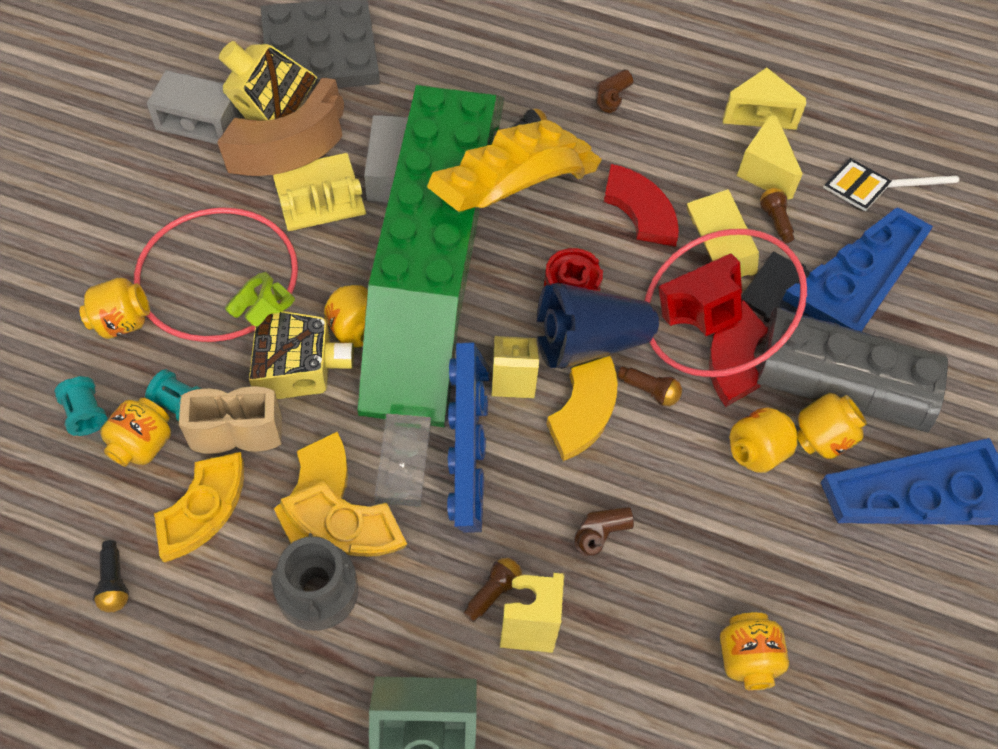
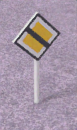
M850 158L828 180L823 188L866 212L889 187L958 183L959 177L941 176L890 180Z

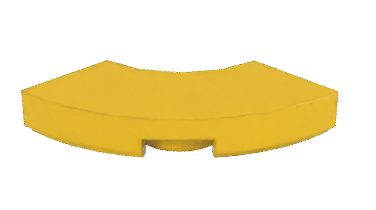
M611 356L571 368L570 380L573 388L571 398L561 410L547 417L546 425L563 461L575 457L590 447L604 432L611 418L616 403L618 386L617 374Z
M337 431L297 451L301 467L298 483L290 495L325 481L335 495L343 498L345 488H347L348 466L345 449ZM280 504L274 508L275 514L290 544L298 539L307 537L291 522Z
M241 452L195 462L194 479L186 494L173 506L154 514L159 555L163 563L177 559L199 548L210 540L227 522L242 492L244 461Z
M325 481L296 492L280 501L285 514L305 536L308 537L309 533H312L314 537L324 538L339 547L347 555L360 557L380 556L396 552L407 546V542L387 503L370 507L350 504L335 495Z

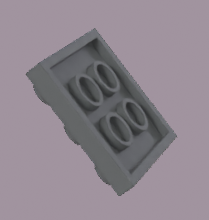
M313 0L261 6L264 44L273 46L317 77L309 91L315 89L321 78L336 79L338 88L380 84L368 0Z

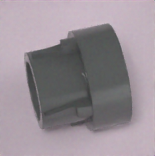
M309 533L308 537L291 543L281 554L276 570H272L271 583L279 608L285 618L299 628L319 631L334 627L351 613L356 604L358 581L351 559L339 547L324 538L314 537L312 533ZM321 577L329 581L326 586L319 590L304 591L306 583L313 578Z

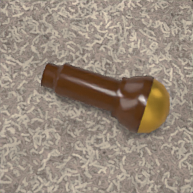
M771 188L762 194L760 206L762 210L771 216L778 236L782 238L783 243L787 244L795 239L793 235L794 230L786 212L788 198L781 189Z
M624 366L618 372L617 378L622 379L624 383L650 393L651 397H654L659 405L672 406L681 398L682 387L673 377L656 378L632 367L626 368Z
M501 558L492 564L490 575L488 576L489 580L470 600L468 608L463 612L470 621L475 622L478 617H482L502 593L514 589L512 587V580L522 576L521 567L517 562L510 558Z

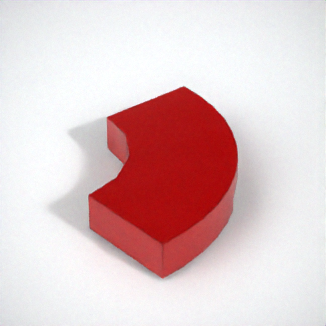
M611 164L604 202L620 208L631 218L636 227L637 240L676 247L679 233L678 220L667 196L656 184L631 169Z
M744 300L741 302L742 320L715 332L710 347L709 370H724L754 360L756 347L766 339L768 328ZM755 366L736 374L711 377L714 389L725 407L759 389L761 384H757L759 373Z

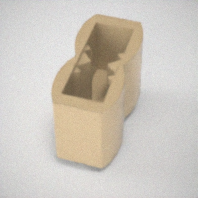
M250 386L239 388L229 393L217 389H197L181 395L179 426L191 450L204 454H217L237 447L242 450L255 452L270 450L281 445L282 415L275 391L265 387Z

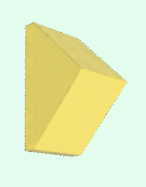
M765 68L730 92L723 115V123L762 127L769 116L777 115L782 129L796 130L806 106V98L771 70Z
M777 115L769 116L745 150L737 176L764 190L771 188L781 189L786 193L788 199H793L803 173Z
M494 336L492 396L535 398L539 368L537 339Z

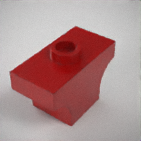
M732 253L658 286L662 317L670 326L681 323L696 326L705 336H708L742 320L740 261Z

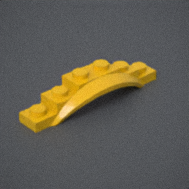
M541 120L498 130L492 145L467 150L460 166L433 172L427 188L458 212L474 207L485 208L516 192L556 176L570 173L577 179H582L584 175L596 172L602 158L591 151L592 148L587 142L578 139L574 134L563 130L552 121Z

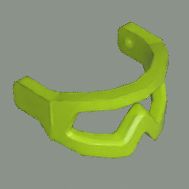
M262 272L245 283L242 289L225 306V310L232 317L238 318L248 306H252L245 314V319L251 325L259 326L269 314L280 313L289 308L295 301V297L280 283L276 282L273 284V278L267 272ZM262 284V289L258 296L255 287Z

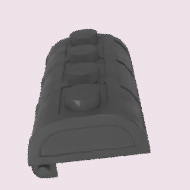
M779 307L773 309L763 353L769 350L784 335L796 313ZM802 315L797 328L787 342L776 353L761 362L757 384L813 400H818L828 393H833L840 397L848 395L862 414L928 433L935 424L944 401L948 358L942 353L924 350L893 341L889 338L871 335L840 326L836 323Z

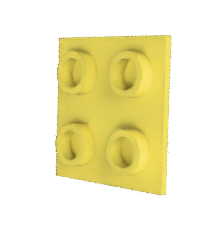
M348 153L319 158L303 167L273 175L288 231L366 214L361 197L360 181L355 178Z

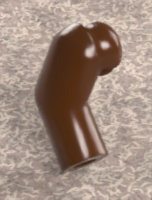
M623 69L598 83L596 87V104L603 112H615L622 102V97L619 98V93L633 85V77L628 70Z
M628 506L588 513L575 533L574 544L579 553L585 556L597 555L602 551L610 532L633 529L634 520L631 508Z

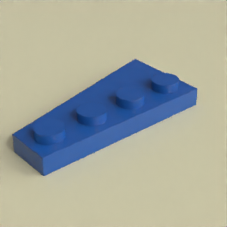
M899 207L895 208L867 229L861 238L853 244H847L838 251L833 259L825 265L821 264L810 272L806 278L807 298L804 313L818 320L836 323L840 326L862 332L933 226ZM796 283L786 290L782 299L798 308L800 299V283Z
M474 342L456 343V358H451L449 361L451 385H456V402H450L448 409L450 428L455 429V447H449L448 468L451 475L455 474V492L448 494L447 511L449 520L454 521V526L463 533L482 532L484 473L482 468L476 469L477 460H483L486 455V437L483 425L479 424V416H488V397L485 396L483 381H489L490 367Z
M990 438L828 474L820 482L837 523L998 525V453Z

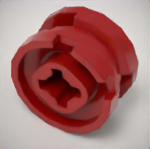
M578 248L559 250L550 257L546 264L544 287L559 282L600 291L603 269L599 266V260L588 251Z

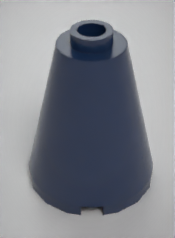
M559 282L546 285L539 297L537 322H544L545 336H537L542 358L549 368L563 369L647 344L659 329L658 314L647 301Z

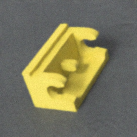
M729 189L687 203V211L691 215V220L696 226L700 237L721 230L748 229ZM728 235L703 242L711 261L732 253L740 261L741 277L757 274L759 251L751 236Z
M554 573L553 577L522 575L512 580L513 588L532 590L536 595V600L530 605L521 604L520 602L505 604L500 648L553 653L561 625L563 573Z

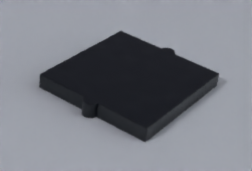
M773 251L741 295V302L744 300L751 310L763 316V320L769 323L771 312L775 307L794 313L797 311L796 307L782 300L786 290L794 284L800 283L793 262ZM801 264L807 278L810 271L807 270L806 265ZM803 312V315H804V316L811 317V316H809L808 314H806V313Z

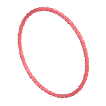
M210 208L184 215L158 231L142 250L134 272V284L138 283L140 285L142 266L153 245L164 234L179 224L210 214L242 215L258 220L273 229L284 241L290 254L292 272L287 291L291 294L297 281L298 262L289 238L269 219L242 209ZM151 311L147 315L156 326L165 332L191 341H225L255 331V326L251 325L242 330L223 335H193L169 327Z
M727 229L701 236L681 247L665 261L652 279L644 300L648 303L651 302L654 289L663 273L678 257L694 246L710 239L728 235H749L762 238L775 244L789 256L797 270L800 281V299L794 319L784 335L769 350L754 360L724 370H699L679 364L660 349L653 337L649 343L656 354L665 363L681 372L702 377H719L748 370L776 353L797 328L803 315L807 298V283L803 267L798 257L785 243L770 234L751 229Z

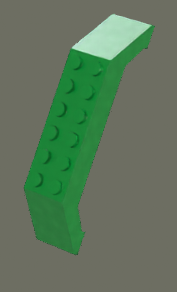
M416 85L368 284L357 409L358 416L445 428L451 395L449 361L451 358H455L458 325L480 208L474 207L458 212L427 188L433 172L460 166L467 150L492 145L494 131H498L504 105V97L422 85Z

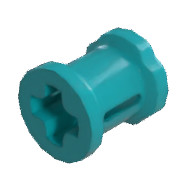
M164 369L158 372L150 381L145 398L176 414L175 417L179 421L181 395L203 388L198 386L192 388L177 380L174 372Z
M78 376L64 380L55 388L56 400L59 404L63 405L67 416L64 425L69 434L73 436L92 434L100 430L108 420L105 410L98 407L94 396L96 390L93 379Z

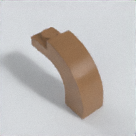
M321 78L305 104L287 116L265 121L234 118L217 142L228 173L247 176L284 173L303 167L331 150L343 136L339 119L343 115L344 100L339 95L336 79Z

